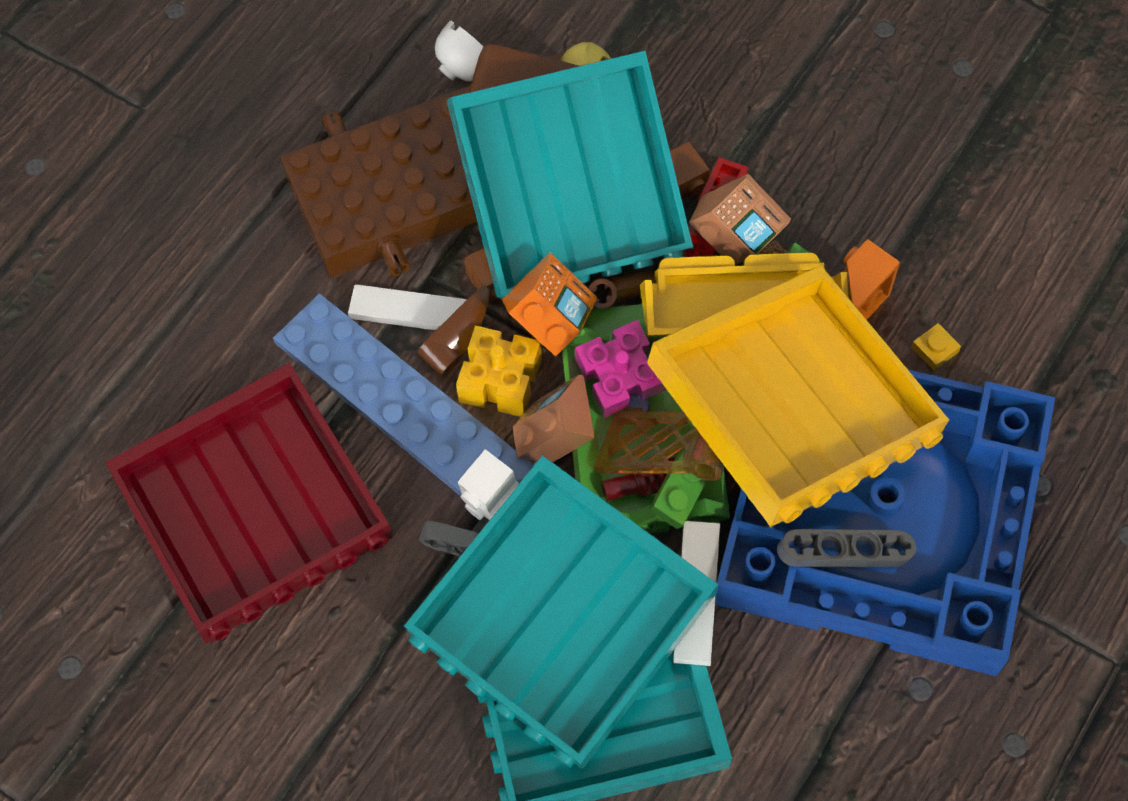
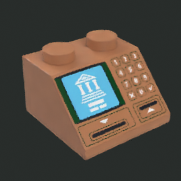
M746 174L703 195L689 223L721 256H730L736 265L743 262L749 255H757L789 224L791 218L749 174Z
M583 375L575 376L533 402L514 424L513 433L517 458L537 462L543 455L553 463L595 438Z

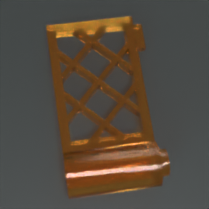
M624 408L622 412H615L594 468L597 473H691L702 480L716 481L721 478L725 466L696 427L683 436L679 434L678 430L692 423L683 411L644 412L642 408ZM623 424L637 425L623 436H619ZM657 424H667L666 427L651 437L647 433L648 430ZM643 434L647 440L630 451L626 445ZM672 434L677 437L676 441L663 450H660L657 446ZM622 448L625 450V455L616 461H609L610 456ZM652 448L657 452L647 461L636 460ZM681 449H686L682 461L667 460Z

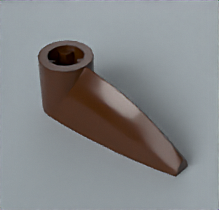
M655 271L615 274L588 281L585 286L592 292L597 291V285L602 284L600 288L607 290V295L603 296V301L598 303L599 299H597L593 307L604 309L613 304L640 296V284L643 281L652 280V284H656Z
M484 284L422 344L417 352L441 377L448 374L458 364L469 346L475 326H481L490 290Z

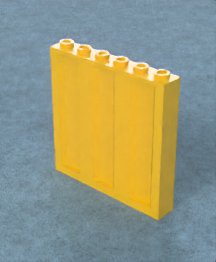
M821 265L653 342L647 364L770 527L781 521L785 523L792 522L802 514L804 509L812 505L814 508H818L825 504L836 492L841 490L843 493H846L856 487L861 479L869 475L871 478H874L883 473L889 464L895 461L903 463L911 458L916 450L924 446L926 449L935 446L943 438L942 431L949 421L948 417Z

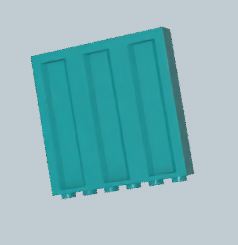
M646 51L451 97L446 101L496 297H505L550 252L582 283L590 281V274L601 272L602 277L622 273L621 266L633 263L634 269L653 265L652 258L663 255L664 258H680L684 256L683 250L693 248Z
M542 455L404 627L411 635L408 641L424 654L428 649L439 657L436 663L451 676L459 672L468 680L465 686L475 695L483 699L487 694L496 701L497 704L494 709L510 722L516 717L524 723L526 728L523 732L539 745L545 740L556 748L553 755L564 765L571 769L576 764L583 769L718 592V584Z
M674 650L583 769L576 764L571 769L564 765L553 755L556 748L545 740L539 745L523 732L526 725L516 717L512 722L503 717L494 709L497 702L487 694L483 699L478 697L479 703L486 702L489 715L482 717L487 738L494 737L497 751L490 752L495 774L502 773L505 787L498 788L501 801H594L730 768L732 762L731 752L707 667L705 665L674 663Z

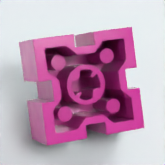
M638 319L613 330L612 340L605 344L601 337H598L575 348V360L585 381L588 382L594 379L596 382L593 384L592 395L603 418L628 408L630 397L636 394L640 401H643L666 390L665 386L647 364L648 359L646 355L648 354L650 343Z

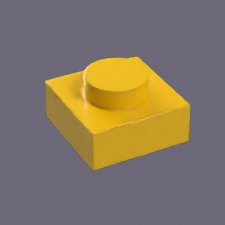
M937 323L913 341L911 348L935 371L959 353L961 346Z

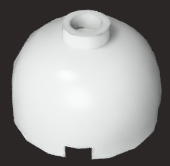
M449 21L438 35L435 43V54L442 64L438 69L452 81L456 77L464 81H472L478 57L484 46L460 26L456 31L453 30L455 28L454 22Z

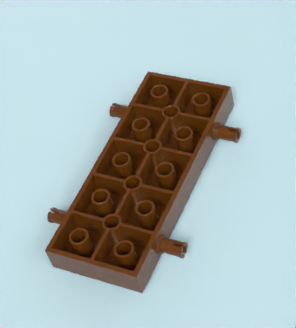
M567 50L547 58L561 61V57ZM471 85L347 131L343 123L341 114L339 112H331L334 123H332L329 114L323 116L321 121L329 138L280 156L286 179L330 278L382 258L385 259L390 274L392 276H400L397 263L403 274L410 269V264L406 260L403 250L477 222L446 102L451 97L469 93Z

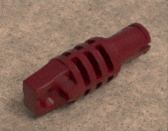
M675 457L636 466L630 470V474L601 481L602 492L606 502L633 494L641 498L656 494L673 465Z

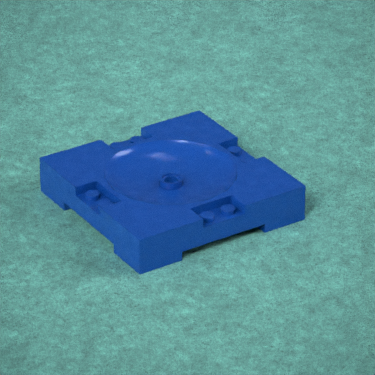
M908 370L949 419L942 431L943 438L941 441L929 449H926L924 446L916 450L915 454L903 463L895 461L889 464L888 468L877 477L871 478L869 475L861 479L856 487L846 493H843L841 490L836 492L825 504L818 508H814L812 505L804 509L799 517L789 523L781 521L770 527L741 489L717 581L718 592L715 595V605L816 631L819 630V627L848 633L890 644L889 649L997 676L1009 659L1021 592L1019 590L1040 468L1045 458L1055 397L985 381L984 386L980 387ZM878 496H887L893 502L885 503ZM794 529L900 530L912 536L916 543V553L906 564L900 567H794L787 565L779 558L777 545L787 532ZM829 540L822 541V549L829 556L838 555V548L835 543ZM793 541L789 545V548L796 550V554H799L804 549L796 547ZM856 541V548L860 554L867 557L872 555L871 546L867 542ZM894 543L890 548H887L898 549L899 555H901L904 552L903 549L897 547L896 543Z

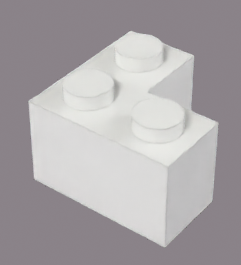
M486 449L458 481L462 492L460 497L466 503L464 507L479 520L483 517L490 520L519 484L516 481L513 470Z

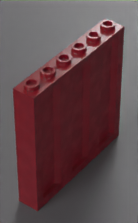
M290 363L105 462L205 643L219 641L227 637L234 627L243 622L250 623L262 616L264 610L275 604L282 605L287 603L299 590L306 586L313 587L325 580L327 574L338 568L345 569L350 567L357 561L359 556L368 551L374 552L383 548L389 539L393 537L388 521Z

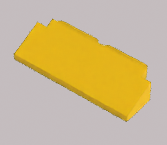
M814 253L749 255L744 260V266H735V262L730 256L665 258L660 262L659 269L655 271L656 284H652V280H645L640 284L646 336L671 335L820 265L824 268V263H819V258ZM840 272L831 277L849 298L847 272Z

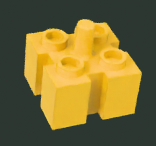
M475 326L468 346L469 362H463L456 383L459 402L485 408L487 401L497 403L498 412L521 417L526 412L530 400V381L535 382L542 360L541 343L536 339L514 335L512 342L502 340L501 331Z

